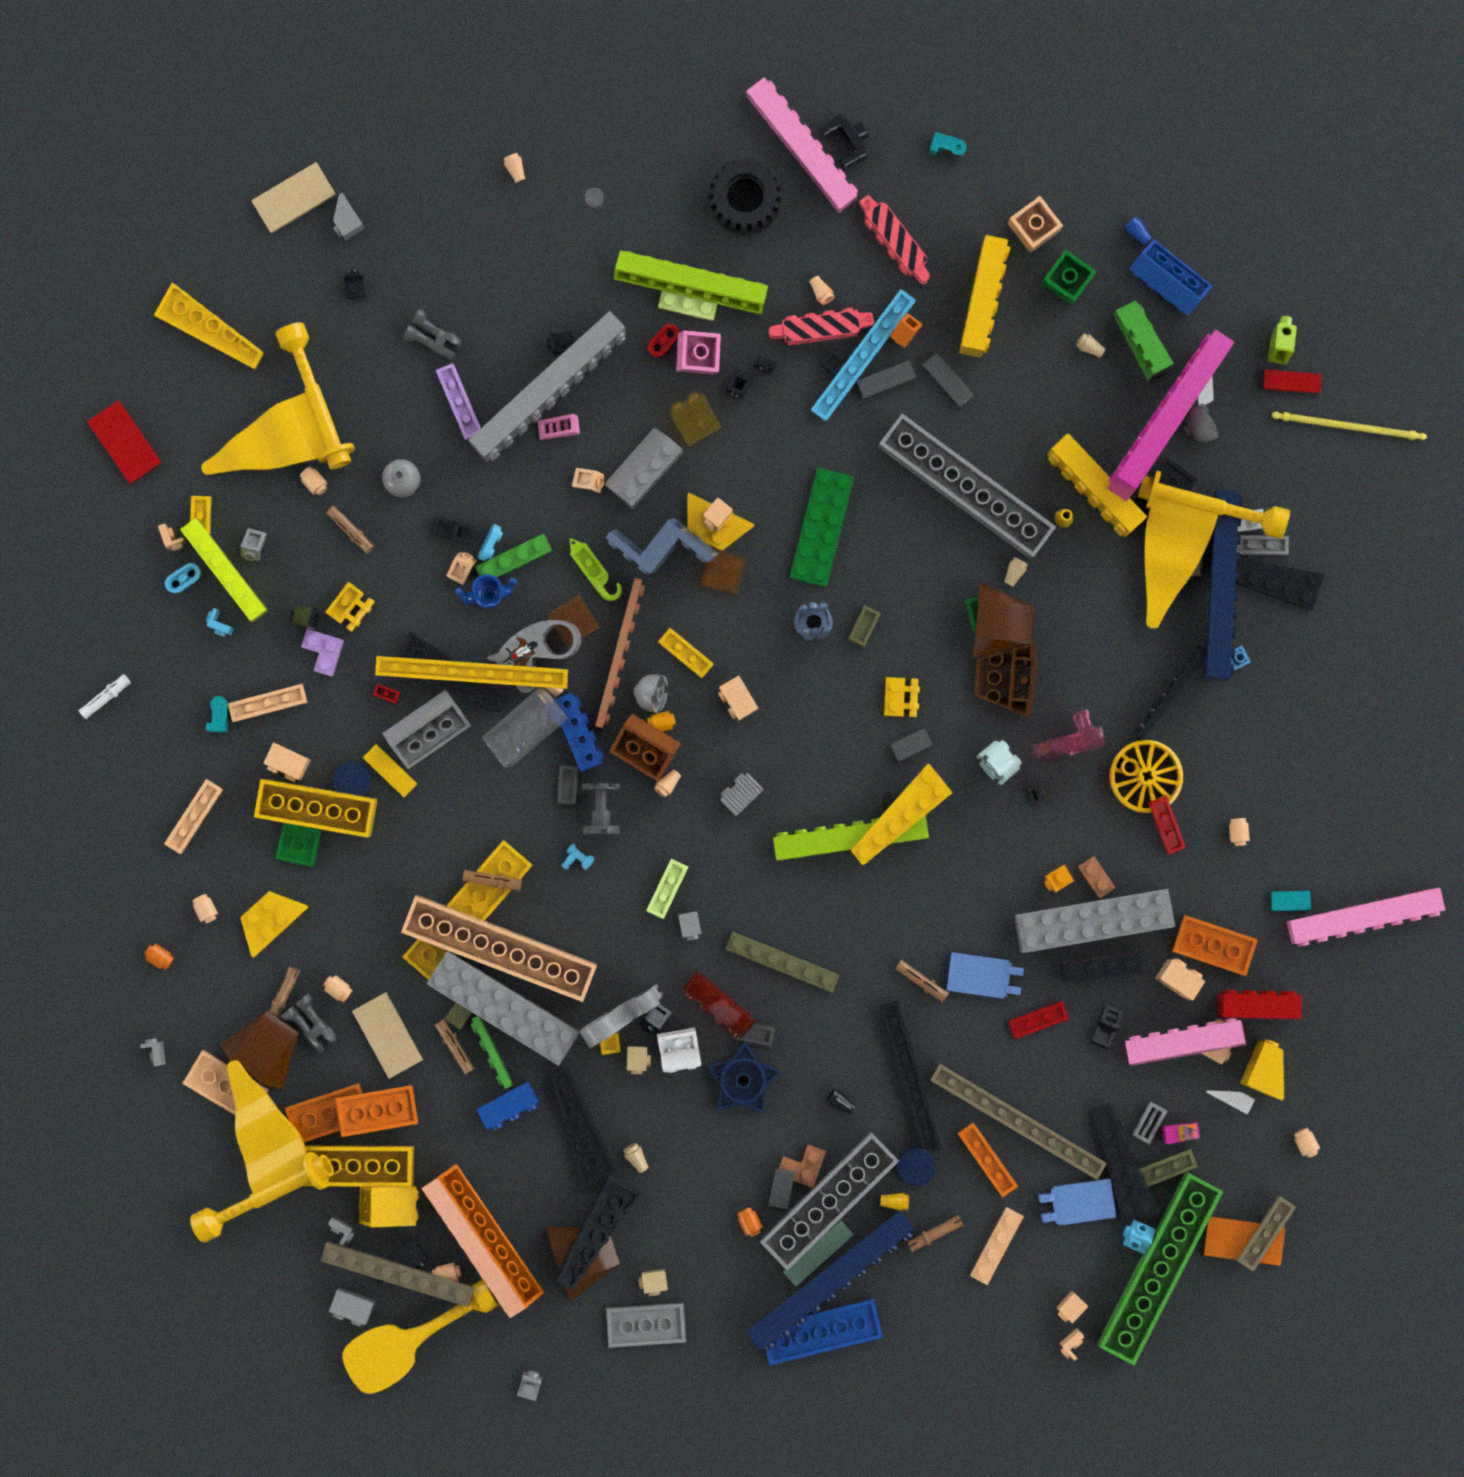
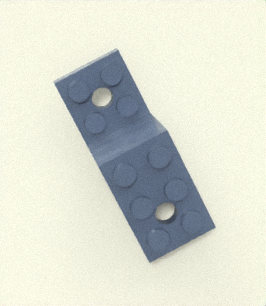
M675 518L669 519L644 551L618 530L611 531L606 536L611 547L616 550L619 548L624 552L623 556L630 562L635 561L638 564V568L645 574L657 572L681 540V544L688 550L693 549L697 553L696 557L703 562H711L719 555Z

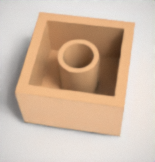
M1041 196L1013 215L1008 221L1010 228L1030 253L1059 233L1063 227Z
M1167 959L1155 979L1184 999L1193 1001L1205 983L1201 979L1203 975L1194 969L1188 970L1185 968L1187 964L1179 959Z

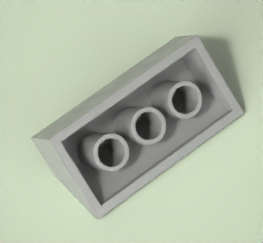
M653 428L604 485L633 510L680 457L683 449L668 436Z
M444 690L382 734L407 769H410L471 725L447 690Z

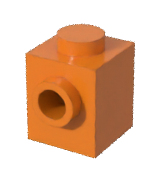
M907 313L890 337L897 344L905 348L913 340L923 324Z

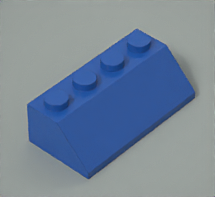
M1155 239L1143 250L1129 268L1137 278L1146 282L1151 289L1156 290L1166 301L1171 302L1181 313L1187 316L1192 313L1213 287V285Z

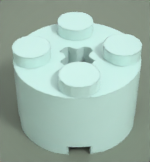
M1003 740L1000 742L993 741L977 755V759L981 758L982 760L979 764L993 780L995 778L1000 780L998 782L1000 785L1004 784L1018 772L1022 764L1016 755L1013 756L1011 754L1009 746Z

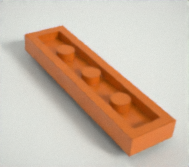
M974 1122L957 1133L1002 1198L1018 1187Z

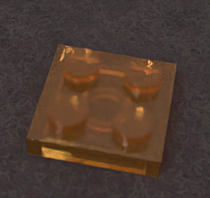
M715 550L719 555L715 560L706 562L700 586L737 596L747 558Z
M577 595L547 615L550 620H564L573 623L579 629L581 639L600 628L580 595ZM564 625L555 626L567 647L572 646L573 635L569 628Z

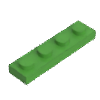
M541 534L475 566L479 576L490 574L499 578L552 552V549L545 535Z
M479 1016L472 1018L473 1023H471V1027L474 1033H479L481 1037L479 1043L483 1051L487 1050L490 1056L488 1062L491 1068H495L498 1073L496 1078L499 1085H504L505 1089L514 1085L483 1019Z

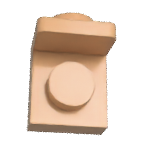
M576 468L572 486L600 493L604 485V474L595 470Z
M166 524L158 526L165 547L168 550L176 551L183 548L182 545L186 544L185 539L182 537L173 540L176 537L172 527L168 528Z
M459 552L455 556L446 576L463 585L477 560L473 559V556L469 553Z
M1076 1328L1059 1343L1063 1347L1060 1351L1067 1359L1070 1357L1074 1361L1077 1359L1070 1349H1075L1082 1344L1083 1334Z

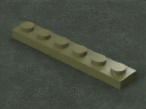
M732 932L726 947L728 951L832 993L840 976L837 973L735 932Z

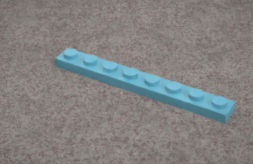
M900 289L812 407V413L825 422L829 419L890 337L896 326L916 302L914 298Z

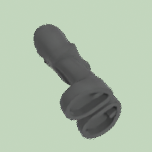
M419 309L412 320V324L436 336V339L434 340L426 336L414 326L409 325L402 340L406 342H420L430 347L429 350L452 360L455 353L443 345L447 341L459 348L462 344L460 338L454 333L446 332L442 328H438L426 319V312Z
M308 993L295 1005L312 1022V1028L295 1006H292L280 1017L283 1021L294 1022L303 1032L302 1035L311 1046L321 1053L325 1050V1047L317 1037L323 1034L324 1038L332 1044L336 1041V1034L316 1014L311 1005L312 997Z

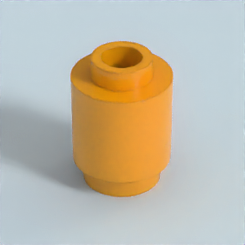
M669 711L653 714L647 718L650 725L662 732L672 730L673 725H676L674 714H669Z

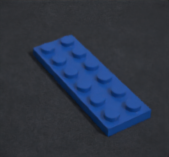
M874 1299L816 1312L814 1315L807 1314L804 1317L806 1319L804 1323L798 1327L793 1325L789 1329L791 1333L783 1339L778 1337L773 1341L776 1345L766 1353L769 1365L883 1338Z

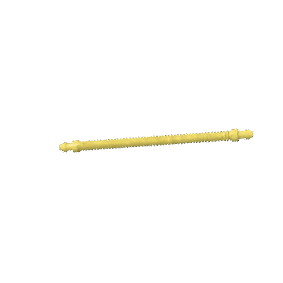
M1289 412L1272 413L1274 419H1282L1285 422L1290 420L1292 422L1312 425L1319 424V426H1331L1333 428L1367 433L1372 432L1374 434L1408 438L1409 440L1420 439L1422 441L1427 438V435L1424 433H1416L1413 430L1408 432L1406 430L1401 431L1379 426L1372 427V425L1331 421V419H1319L1295 414L1290 415Z

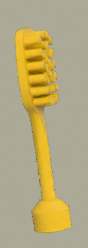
M482 1279L472 1285L475 1289L469 1307L457 1305L437 1318L407 1330L393 1324H387L372 1328L359 1335L343 1351L342 1358L345 1368L353 1383L362 1392L372 1394L382 1391L398 1382L410 1371L415 1363L416 1349L432 1334L473 1309L482 1313H488L500 1306V1303Z

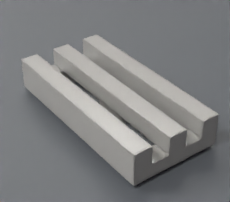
M1150 1101L1132 1136L1150 1145L1167 1110ZM1152 1107H1154L1155 1109L1153 1110V1112H1152V1114H1151V1116H1150L1148 1122L1146 1123V1125H1145V1127H1144L1142 1133L1139 1135L1138 1133H1139V1131H1140V1129H1141V1127H1142L1144 1121L1146 1120V1118H1147V1116H1148L1150 1110L1152 1109ZM1161 1111L1148 1138H1144L1157 1112Z

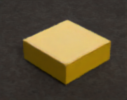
M614 1033L600 1042L602 1055L621 1052L618 1033Z

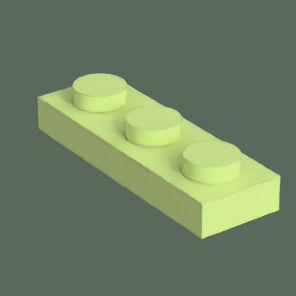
M662 291L658 309L714 322L718 304Z
M673 859L670 860L646 911L664 919L688 866Z

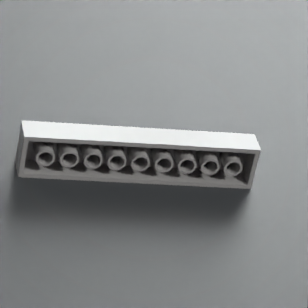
M611 311L606 313L469 439L473 449L487 463L490 460L493 462L500 455L499 452L504 447L505 449L510 447L517 435H523L528 430L527 426L531 422H537L542 417L541 413L545 409L550 410L556 404L555 400L558 397H564L570 391V386L581 382L584 378L583 375L587 371L591 372L594 370L601 358H607L615 345L619 346L626 340L625 326Z
M904 414L899 416L879 443V449L1030 560L1034 558L1056 528L1055 525Z

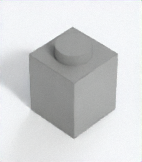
M697 911L678 915L683 938L687 937V941L699 939L698 935L702 933Z

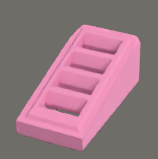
M575 414L538 421L540 440L580 434L578 416ZM561 422L564 423V431H562ZM553 423H556L557 432H554ZM545 424L549 426V434H546Z

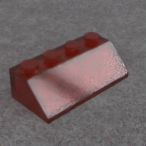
M698 970L683 987L686 990L684 995L691 1001L695 998L700 1002L698 1007L705 1013L710 1011L714 1014L715 1017L713 1019L721 1026L723 1024L730 1028L728 1032L736 1039L738 1036L743 1038L757 1022L755 1018Z

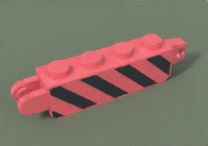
M869 195L859 201V204L865 213V225L869 230H874L877 234L875 236L881 245L884 244L887 247L888 255L892 260H897L900 264L898 267L904 275L914 276L922 285L927 284L930 278V274L925 268L927 256L886 203L880 202L877 204Z
M853 308L842 309V312L837 313L833 310L825 311L823 315L809 313L801 318L788 316L786 320H782V324L771 326L768 335L772 340L784 339V342L789 346L856 337L860 329L874 325L873 314L858 313V310H853Z

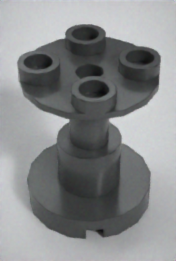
M582 784V790L595 791V811H591V826H582V834H620V826H610V811H607V791L620 790V784Z

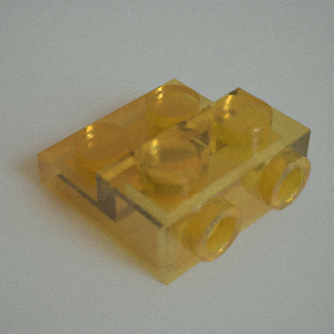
M697 392L690 394L687 397L688 400L684 403H681V401L671 405V410L668 411L687 446L696 443L721 428L705 396Z

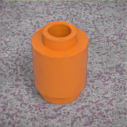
M158 944L154 946L149 945L144 953L146 955L145 960L160 970L164 969L166 971L174 960L171 953Z
M749 1207L737 1213L738 1221L745 1236L750 1235V1237L761 1233L760 1229L763 1226L755 1210L753 1211Z

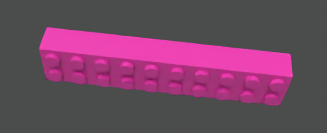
M1216 329L1211 335L1209 333L1206 335L1177 377L1175 383L1167 392L1165 398L1159 404L1157 410L1138 435L1136 441L1128 450L1126 456L1118 465V468L1108 480L1111 484L1107 489L1125 501L1130 498L1234 344V341Z

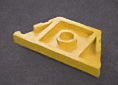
M691 493L687 495L688 529L707 545L719 551H724L755 525L732 514L719 532L715 530L712 532L704 526L705 523L703 521V514L712 503Z
M271 891L267 892L240 917L251 956L255 958L309 907Z

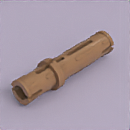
M335 505L327 511L326 514L351 538L350 541L352 543H356L365 554L372 551L375 545Z
M464 870L463 882L498 887L499 890L505 888L520 891L522 886V879L505 877L503 874L498 876Z
M903 960L896 966L895 970L923 988L926 994L930 993L941 1002L949 994V992L935 984L936 981L928 979Z
M291 966L288 968L275 999L271 1001L272 1005L269 1011L277 1017L285 1009L287 998L300 973L298 969Z
M445 1019L435 1024L434 1027H436L441 1035L443 1044L447 1045L463 1074L465 1075L473 1070V1065L455 1038L457 1035L452 1033Z
M959 1215L927 1232L924 1230L921 1232V1235L906 1241L908 1246H911V1252L913 1253L925 1245L929 1246L932 1244V1241L964 1226L962 1221H959Z

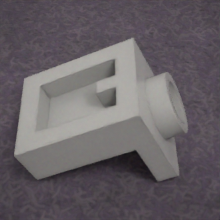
M248 528L241 544V556L250 561H260V552L266 540V533Z
M157 1038L145 1040L146 1044H140V1048L152 1047L150 1061L154 1063V1066L166 1064L163 1041L157 1042Z
M333 1216L328 1223L331 1226V1230L339 1235L341 1233L344 1234L339 1245L349 1244L354 1236L352 1232L354 1227Z
M528 1370V1373L524 1372L517 1396L536 1401L543 1377H540L539 1373Z

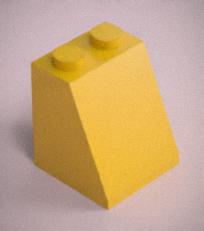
M1267 1039L1264 1042L1258 1041L1240 1083L1283 1101V1050L1278 1048L1279 1044Z
M360 1186L359 1224L369 1227L416 1226V1221L418 1220L416 1201L419 1198L416 1186Z

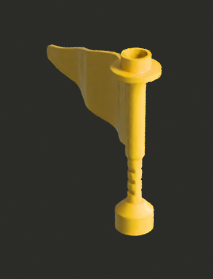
M299 322L284 326L277 330L275 335L280 348L293 353L305 385V393L274 405L250 426L233 437L217 454L202 464L201 469L205 475L238 470L278 469L318 459L320 463H328L331 470L351 463L349 454L355 451V447L352 443H340L321 389L314 379L305 355L304 348L309 340V336L304 323Z
M1156 470L1154 478L1145 476L1141 482L1138 498L1146 499V508H1150L1145 531L1146 625L1153 629L1158 628L1171 603L1197 567L1208 545L1218 515H1228L1261 524L1266 536L1282 540L1287 528L1290 510L1274 506L1265 511V513L1228 504L1225 500L1159 483L1161 471Z
M238 1060L229 1062L227 1071L235 1100L236 1137L245 1161L252 1194L249 1198L220 1212L204 1208L192 1214L190 1218L191 1227L196 1237L203 1243L220 1236L223 1223L253 1208L262 1207L310 1182L319 1190L327 1188L329 1184L328 1178L333 1176L334 1173L332 1164L325 1155L317 1156L313 1152L307 1153L304 1141L297 1129L280 1112L264 1089L249 1076Z

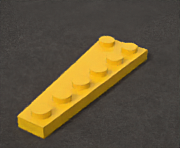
M171 283L154 316L255 370L264 352L177 285Z
M929 763L852 848L851 852L862 866L953 793Z

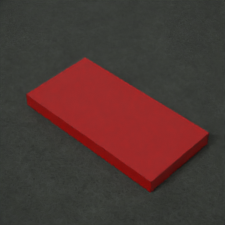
M119 400L87 421L129 484H133L162 464Z

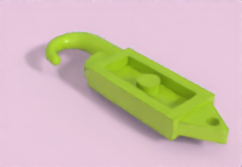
M570 538L571 553L569 554L600 596L607 601L618 599L622 593L620 583L616 584L618 589L615 594H608L603 587L608 581L607 571L586 543Z

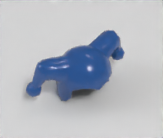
M484 574L474 580L471 592L464 593L462 588H456L455 594L465 604L476 603L482 608L491 609L496 607L502 598L512 594L514 585L517 584V579L511 578L509 579V584L501 585L499 579L495 576Z

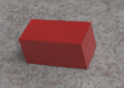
M377 684L373 693L374 696L397 704L401 694L380 684Z

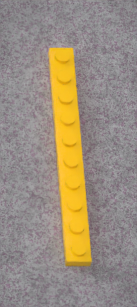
M376 656L375 675L567 689L568 669Z

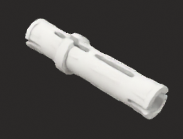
M122 674L116 681L108 684L107 688L79 709L80 714L87 720L113 697L116 698L119 695L118 693L131 684V681L126 675Z

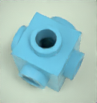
M1133 1220L1130 1226L1127 1225L1124 1229L1123 1236L1125 1239L1123 1245L1145 1254L1152 1244L1155 1229Z

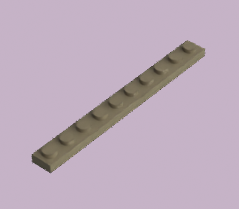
M941 1064L938 1065L930 1081L1098 1180L1107 1164Z

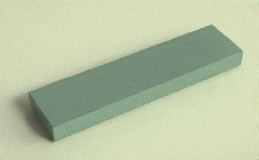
M840 1219L788 1271L785 1269L783 1273L795 1286L799 1285L854 1234Z

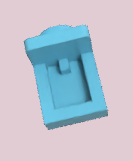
M213 608L212 612L209 611L206 617V622H208L206 626L214 629V633L225 637L227 634L231 636L234 629L217 622L220 611Z

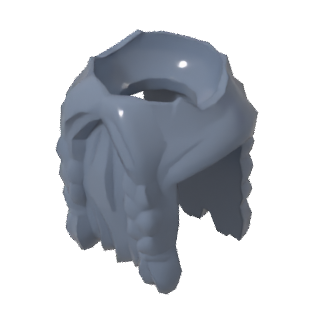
M810 602L808 605L802 604V606H799L794 619V626L799 635L803 636L805 640L823 639L829 635L833 626V619L827 609V603L821 602L816 604L815 602ZM811 615L819 616L822 621L821 626L810 629L806 624L807 618Z

